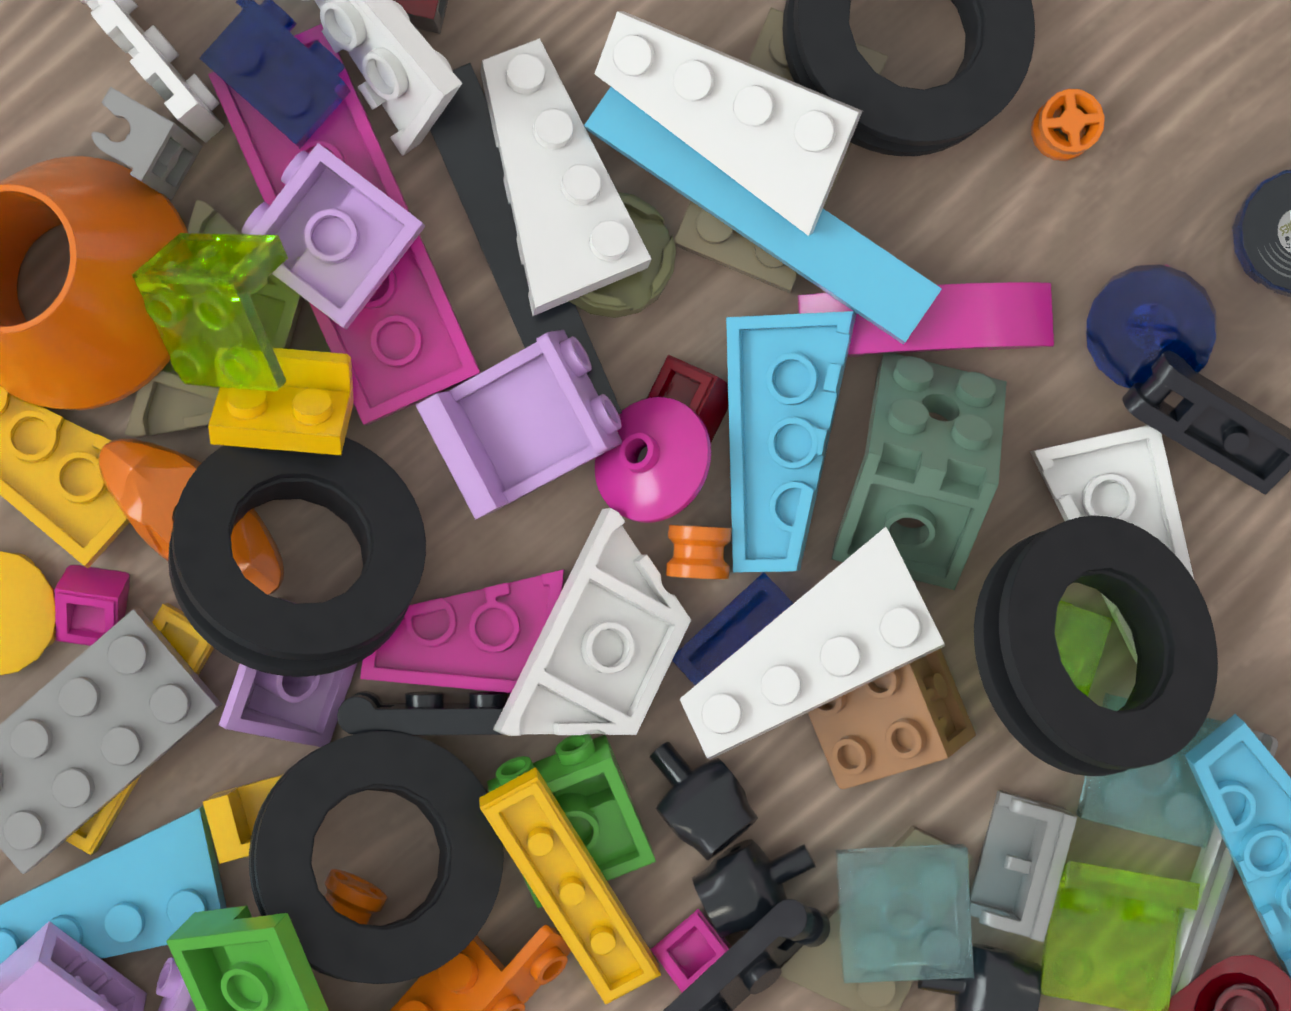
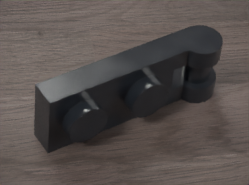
M1167 350L1163 352L1152 364L1153 374L1145 383H1135L1122 398L1124 406L1137 419L1265 495L1291 470V429L1199 374L1181 356ZM1172 391L1184 397L1175 408L1164 402V399Z
M362 691L342 702L338 709L337 718L341 728L352 735L371 731H391L410 735H503L494 731L493 728L507 702V693L495 691L469 693V703H444L443 692L405 693V703H383L379 696L373 692Z
M793 899L781 901L663 1011H733L750 994H758L775 983L782 972L780 966L803 945L818 947L826 941L831 930L827 915L816 908L809 907Z

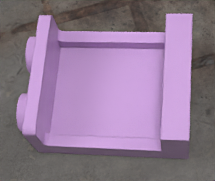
M564 330L547 332L536 338V343L449 391L436 393L416 404L475 520L503 508L622 444V440L617 432L622 427L617 410L606 395L601 394L598 396L587 375V372L591 371L592 368L585 349L575 337L568 338Z

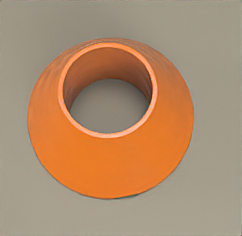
M68 156L39 162L0 181V386L11 395L38 406L54 409L87 410L110 405L130 396L148 384L163 370L182 343L192 317V313L188 312L192 292V275L197 276L193 245L181 216L165 195L131 176V169L101 158ZM63 224L70 246V265L66 281L55 301L39 316L27 321L21 311L17 294V280L21 263L29 248L41 235Z

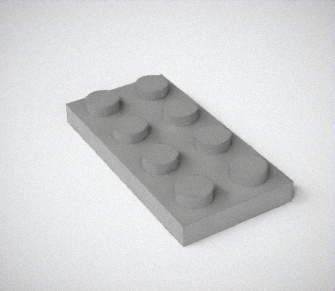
M140 608L130 611L0 724V849L22 874L31 871L222 705Z

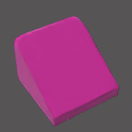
M81 565L68 566L55 587L56 641L91 646L125 617L130 587L129 573L89 567L88 569Z
M697 909L650 950L683 993L732 946L725 938L720 937L711 921L700 909Z

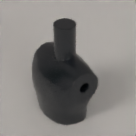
M669 741L662 744L650 755L649 758L673 786L657 805L658 813L682 841L695 848L706 860H710L724 850L758 819L747 801L744 789L719 758L692 770Z
M749 839L725 850L703 872L692 877V881L711 922L720 937L724 938L733 933L749 931L778 903L787 900L783 883L816 867L805 844L770 861L762 849L752 839Z
M973 943L968 946L959 970L922 964L918 974V989L955 995V1011H1038L1043 973L1038 963L1024 960L1013 952Z

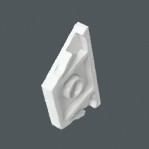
M606 508L601 510L493 728L494 731L508 736L526 734H637L691 619L676 596L665 590L662 585L661 574L647 554L641 555L622 526L625 523L624 519L614 509Z

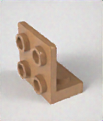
M941 648L808 712L835 781L840 789L851 788L947 759L976 736Z

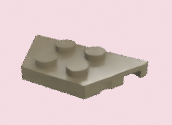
M196 199L187 228L193 245L197 276L192 275V292L188 312L192 313L190 324L182 343L171 360L157 376L138 390L125 435L142 438L207 427L222 382L219 353L222 345L236 344L283 349L290 348L304 298L240 250L238 247L245 237L210 204L202 200Z

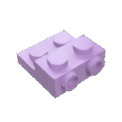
M317 143L310 154L303 150L289 163L281 177V182L285 184V187L272 204L269 205L263 202L251 213L241 231L246 238L238 248L347 330L425 228V225Z

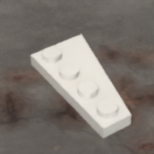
M80 0L84 5L87 3L93 10L90 12L92 17L105 33L125 53H129L133 59L129 62L143 79L166 101L164 104L179 122L205 143L225 127L212 112L220 102L195 73L185 80L171 64L179 54L154 25L144 32L131 17L130 13L138 7L134 0Z
M617 11L594 73L809 236L813 233L862 110L624 11Z
M540 38L482 60L480 73L496 147L499 148L504 170L503 181L508 204L511 203L516 226V241L521 265L524 264L528 282V297L532 316L647 269L652 259Z
M1146 425L1030 451L1064 521L1084 516H1107L1132 523L1146 530L1165 544L1179 558L1194 579L1164 442L1159 431ZM1101 593L1137 664V653L1131 629L1117 606Z

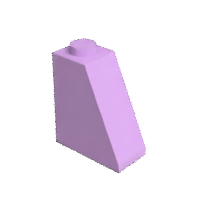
M50 921L0 964V1011H144L147 996L145 991Z

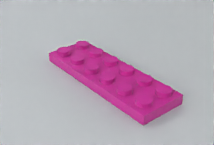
M322 24L208 74L264 202L271 205L285 187V184L281 182V177L293 158L303 150L310 154L317 143H319L410 213L340 52H334L321 32L324 29ZM420 234L347 330L309 302L331 353H343L351 357L354 405L363 425L367 426L424 401L436 393L444 392L460 385L481 373Z

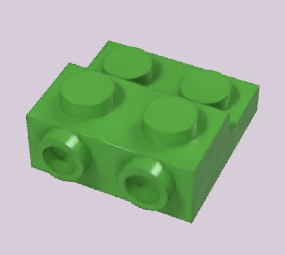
M590 734L571 735L556 746V754L534 763L526 756L510 759L497 769L496 778L487 781L488 791L491 792L536 767L607 881L656 862L652 846L632 802L627 783L606 735L592 739ZM524 878L537 908L543 907Z
M247 905L194 912L166 940L197 1011H329L288 913L252 917Z

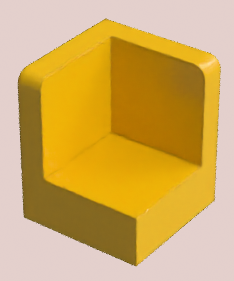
M284 774L220 791L203 801L220 864L249 856L251 835L260 808L268 793Z

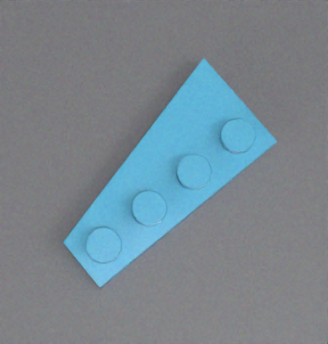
M854 311L726 317L733 573L800 571L855 324L857 313Z
M1234 714L1187 752L1185 757L1281 967L1291 978V777L1246 723Z
M204 806L0 904V964L49 921L94 955L103 959L168 945L166 940L194 912L227 908Z

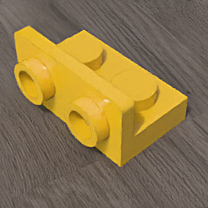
M236 344L222 345L219 353L222 382L208 424L210 444L331 455L342 454L354 404L352 362L348 354Z

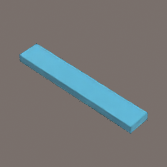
M612 87L609 88L584 125L588 132L903 345L942 290L932 281L825 209H822L813 233L808 236Z

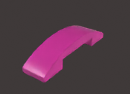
M1007 282L937 285L942 290L904 345L859 314H856L847 357H860L866 354L984 348L999 350L1053 347L1051 283ZM828 293L798 295V314L853 311Z

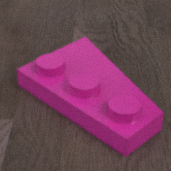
M565 570L409 605L402 622L392 636L373 654L362 660L360 679L511 693L563 589Z

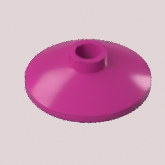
M647 398L629 405L619 414L622 427L617 432L622 440V444L596 457L594 469L598 490L610 508L632 521L652 523L673 517L684 510L696 498L706 481L710 469L711 442L703 421L691 408L670 398ZM647 445L646 457L637 463L640 451Z

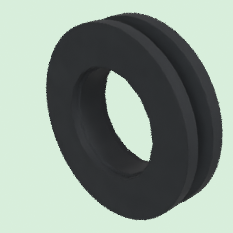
M786 0L782 27L786 61L795 83L862 110L851 138V143L885 155H928L948 149L967 139L997 116L1013 99L1027 74L1034 49L1035 20L1032 0H951L958 10L965 31L964 59L955 77L947 84L925 90L898 86L872 69L857 50L849 25L851 0Z
M345 437L341 455L223 445L198 466L182 491L177 504L169 543V575L174 594L187 620L220 653L235 662L264 673L292 677L317 676L339 671L362 661L379 649L396 631L407 612L422 577L426 557V537L419 508L404 481L382 458L356 441ZM301 499L326 507L348 524L360 544L363 562L360 577L345 593L326 602L295 604L267 595L244 577L233 558L231 534L236 523L249 510L272 500Z
M1107 516L1078 517L1031 535L1010 547L997 560L984 581L979 594L974 620V646L979 674L992 707L1002 723L1015 739L1034 756L1059 770L1072 774L1105 776L1164 761L1177 754L1196 736L1210 711L1217 684L1218 653L1215 631L1206 602L1193 577L1179 558L1158 538L1146 530L1121 519ZM1072 583H1080L1097 589L1117 606L1131 629L1137 653L1136 682L1126 704L1118 711L1098 706L1075 686L1061 662L1055 637L1057 606L1066 588Z
M391 731L358 733L337 739L316 749L290 767L276 782L263 802L253 827L249 849V875L254 899L261 916L288 913L310 967L319 973L336 979L367 984H390L408 981L440 968L456 957L476 937L492 911L499 892L504 862L503 843L480 809L479 797L487 794L486 790L474 773L448 750L431 741L406 733ZM366 790L392 792L417 805L432 824L440 850L437 878L425 901L405 918L382 926L359 924L336 912L319 891L311 864L314 837L327 813L347 796Z

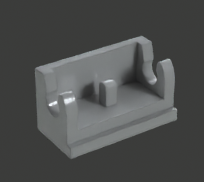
M110 87L101 103L116 117L127 119L130 124V133L124 141L113 142L107 135L93 132L91 136L94 143L101 151L127 165L132 170L131 176L172 200L201 150L202 145L172 121Z
M998 790L965 912L970 916L980 918L979 923L1044 942L1077 817L1063 807Z

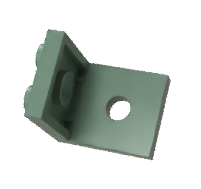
M885 353L882 355L877 370L865 455L834 541L832 560L844 562L883 528L887 527L913 580L955 590L999 485L1007 381L991 378L978 372H967L927 362L918 357L903 356L895 353ZM929 413L939 414L948 421L934 419L929 416ZM902 518H914L920 520L925 525L909 528L900 525L896 521Z

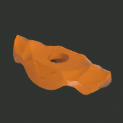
M136 439L112 440L105 444L100 451L98 465L101 477L108 491L136 532L151 548L168 561L174 511L184 487L201 462L178 451ZM253 508L233 528L231 534L232 553L244 577L269 595L279 589L283 581V560L276 542Z

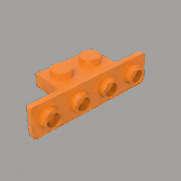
M544 925L505 967L476 935L468 946L452 960L440 968L420 976L390 1011H525L524 1004L541 985L554 980L563 971L567 964V956L571 950L556 928Z

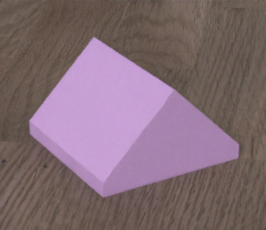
M357 663L332 673L305 677L269 674L240 664L219 726L228 730L322 747L331 741L338 721V709L345 700Z

